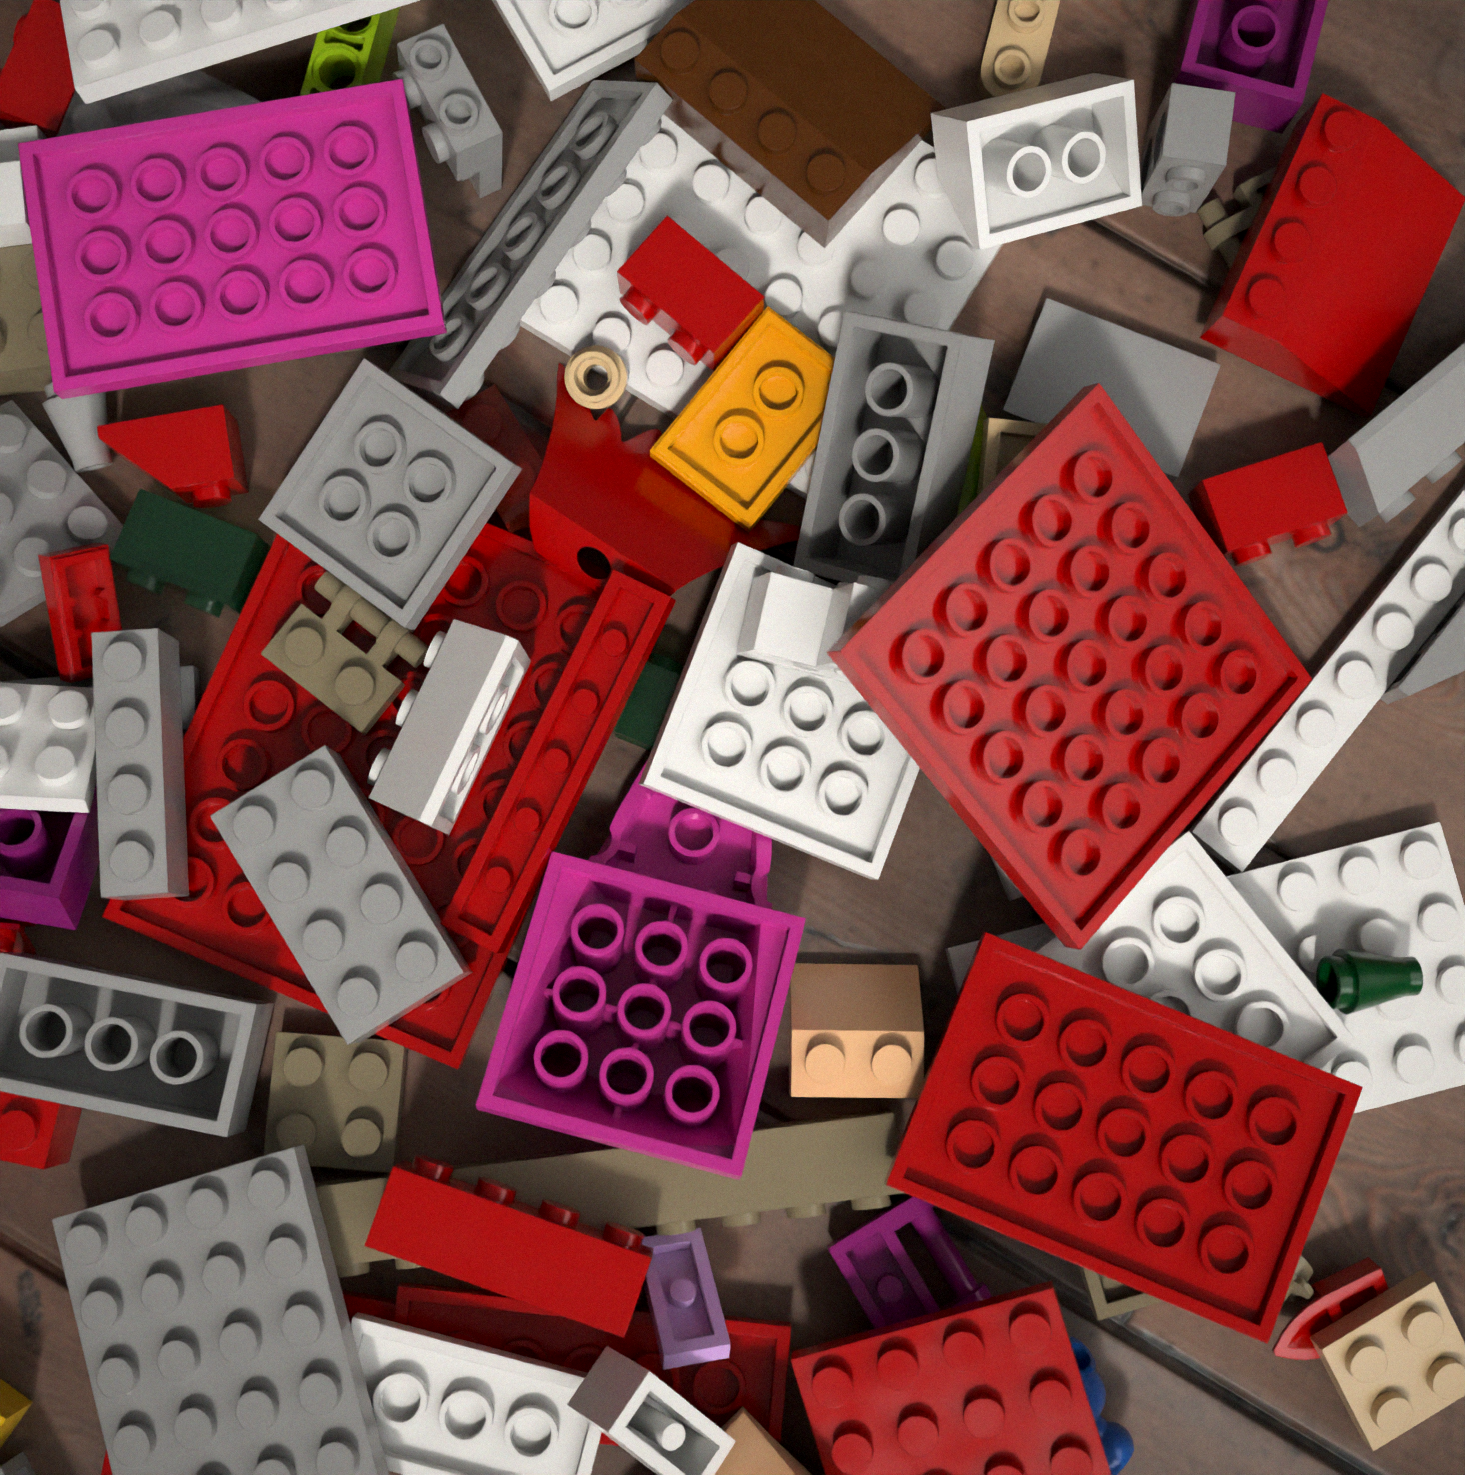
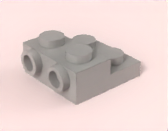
M444 24L397 43L399 71L392 74L393 80L403 79L409 109L417 107L426 123V126L422 127V134L433 159L437 164L446 161L456 181L463 182L469 179L479 198L502 189L503 132Z

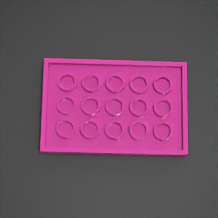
M403 79L18 143L54 393L61 399L447 333L410 109Z

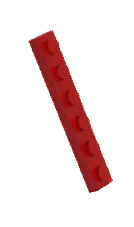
M613 569L440 923L441 925L496 954L505 952L549 862L551 852L555 850L675 605L676 600Z

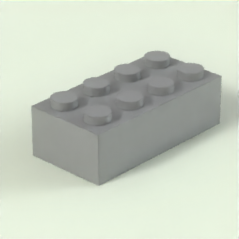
M844 311L794 567L845 583H857L858 576H872L895 582L956 519L995 340L880 316Z
M324 745L210 815L347 1045L366 1040L473 972L446 927L440 924V917L341 755Z
M0 952V1091L229 1137L246 1131L274 1003L29 953Z

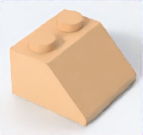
M795 963L789 985L788 1092L790 1096L917 1098L924 1081V1024L918 965Z

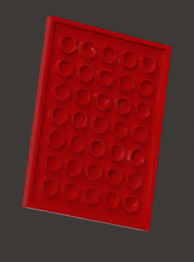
M489 523L485 524L413 633L430 646L437 632L447 633L455 619L518 640L531 660L450 834L443 833L369 798L374 787L367 783L371 767L383 748L392 750L402 729L401 726L396 725V717L400 706L411 689L420 691L430 668L424 666V661L415 668L401 656H396L386 670L406 686L369 732L364 735L261 655V652L300 604H303L321 619L332 604L315 590L317 581L327 570L277 534L183 738L189 896L138 900L110 899L102 917L329 1014L210 815L325 745L341 755L442 921L601 596L537 553L532 541ZM354 620L342 633V636L365 654L370 651L377 640L374 635ZM547 866L504 953L496 954L446 927L473 972L375 1034L457 1070L460 1069L534 901Z

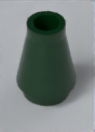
M1337 949L1332 956H1324L1320 959L1316 970V984L1318 992L1332 1009H1338L1343 1014H1352L1401 997L1419 995L1423 987V972L1418 960L1412 956L1394 957Z

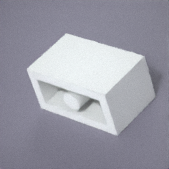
M606 1346L567 1403L570 1408L657 1475H715L736 1442L653 1373L609 1346Z

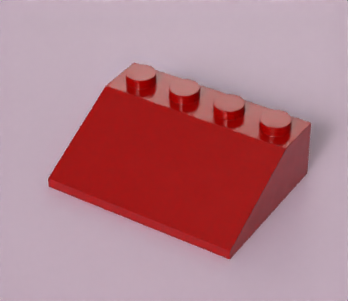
M1322 93L1297 121L1199 338L1367 418L1371 416L1463 207L1465 196L1380 120Z

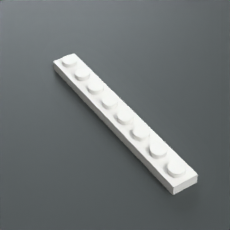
M1465 484L1313 673L1310 683L1262 737L1188 830L1201 846L1235 873L1244 871L1465 592Z

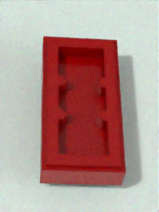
M98 542L38 555L59 677L61 681L69 683L93 678L91 633L122 631L108 544Z

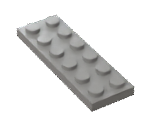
M593 80L441 296L447 333L411 339L388 374L422 398L455 409H459L463 402L469 400L478 392L485 378L484 371L495 355L515 339L520 330V320L534 299L542 296L551 287L556 277L555 269L568 250L585 238L591 228V217L605 197L613 194L622 185L627 174L625 168L639 148L650 142L658 133L662 124L660 118L673 99L657 82Z

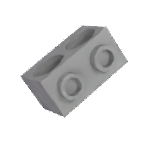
M1171 83L1145 134L1140 170L1143 206H1150L1153 211L1164 216L1176 217L1186 215L1189 212L1197 213L1226 167L1236 92Z

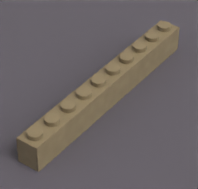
M889 1108L755 1125L740 1180L610 1145L449 1164L454 1167L451 1174L453 1178L473 1185L477 1184L479 1177L503 1182L517 1189L515 1200L540 1208L543 1199L565 1204L581 1212L578 1222L604 1230L606 1222H614L630 1228L656 1225L657 1235H676L696 1230L695 1220L721 1217L723 1227L756 1224L761 1222V1211L785 1208L787 1218L789 1219L815 1217L826 1214L825 1203L851 1200L852 1210L878 1209L891 1205L890 1195L904 1193L884 1183L899 1144L895 1113ZM390 1173L314 1182L338 1278L370 1272L369 1262L395 1259L396 1269L423 1267L364 1246Z

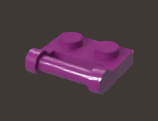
M908 1194L890 1207L827 1244L829 1252L875 1329L993 1297L985 1282L977 1283L934 1211L933 1207L935 1205ZM909 1222L913 1224L955 1296L952 1301L941 1308L938 1307L894 1232Z

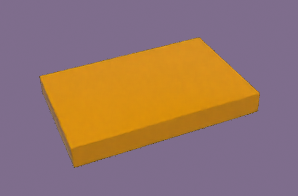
M767 306L650 449V457L746 532L750 533L817 450L835 357Z

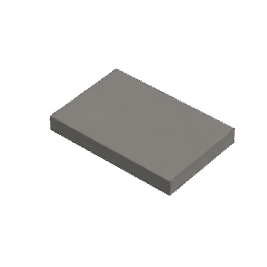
M1046 298L1000 416L1009 420L1048 424L1084 386L1100 383L1170 482L1174 483L1179 477L1221 364Z

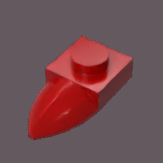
M1367 1257L1312 1284L1311 1287L1316 1298L1306 1304L1287 1323L1272 1349L1275 1356L1294 1360L1320 1358L1310 1337L1388 1290L1389 1288L1381 1267L1371 1258Z

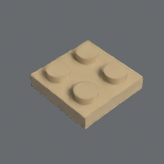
M1422 1269L1310 1337L1360 1437L1373 1451L1465 1396V1342L1435 1281Z

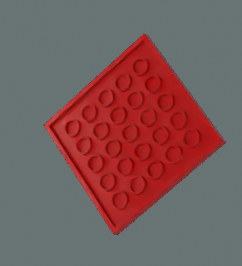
M1100 383L1084 386L827 651V654L1061 943L1067 948L1078 950L1084 947L1312 680L1311 676Z

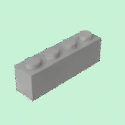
M158 628L91 633L101 898L138 900L189 896L179 641Z

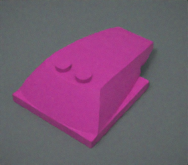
M645 763L618 808L609 827L610 833L597 855H590L588 860L554 851L551 852L478 1095L476 1108L487 1113L740 1180L806 918L772 910V903L767 901V875L770 871L772 855L771 838L639 785L646 766Z

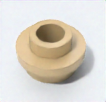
M599 345L587 346L578 350L568 361L564 375L565 386L573 400L581 406L590 409H604L615 404L624 394L628 382L627 368L622 358L613 350ZM594 366H602L608 374L606 385L599 390H593L587 383V373Z

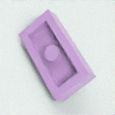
M696 1228L695 1231L683 1234L644 1237L642 1245L654 1248L643 1286L663 1370L729 1358L731 1343L701 1228Z

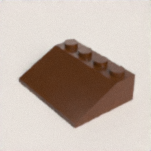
M694 0L677 12L635 58L636 81L657 82L673 99L664 115L823 248L827 247L932 129L931 113L946 110L943 105L815 0Z

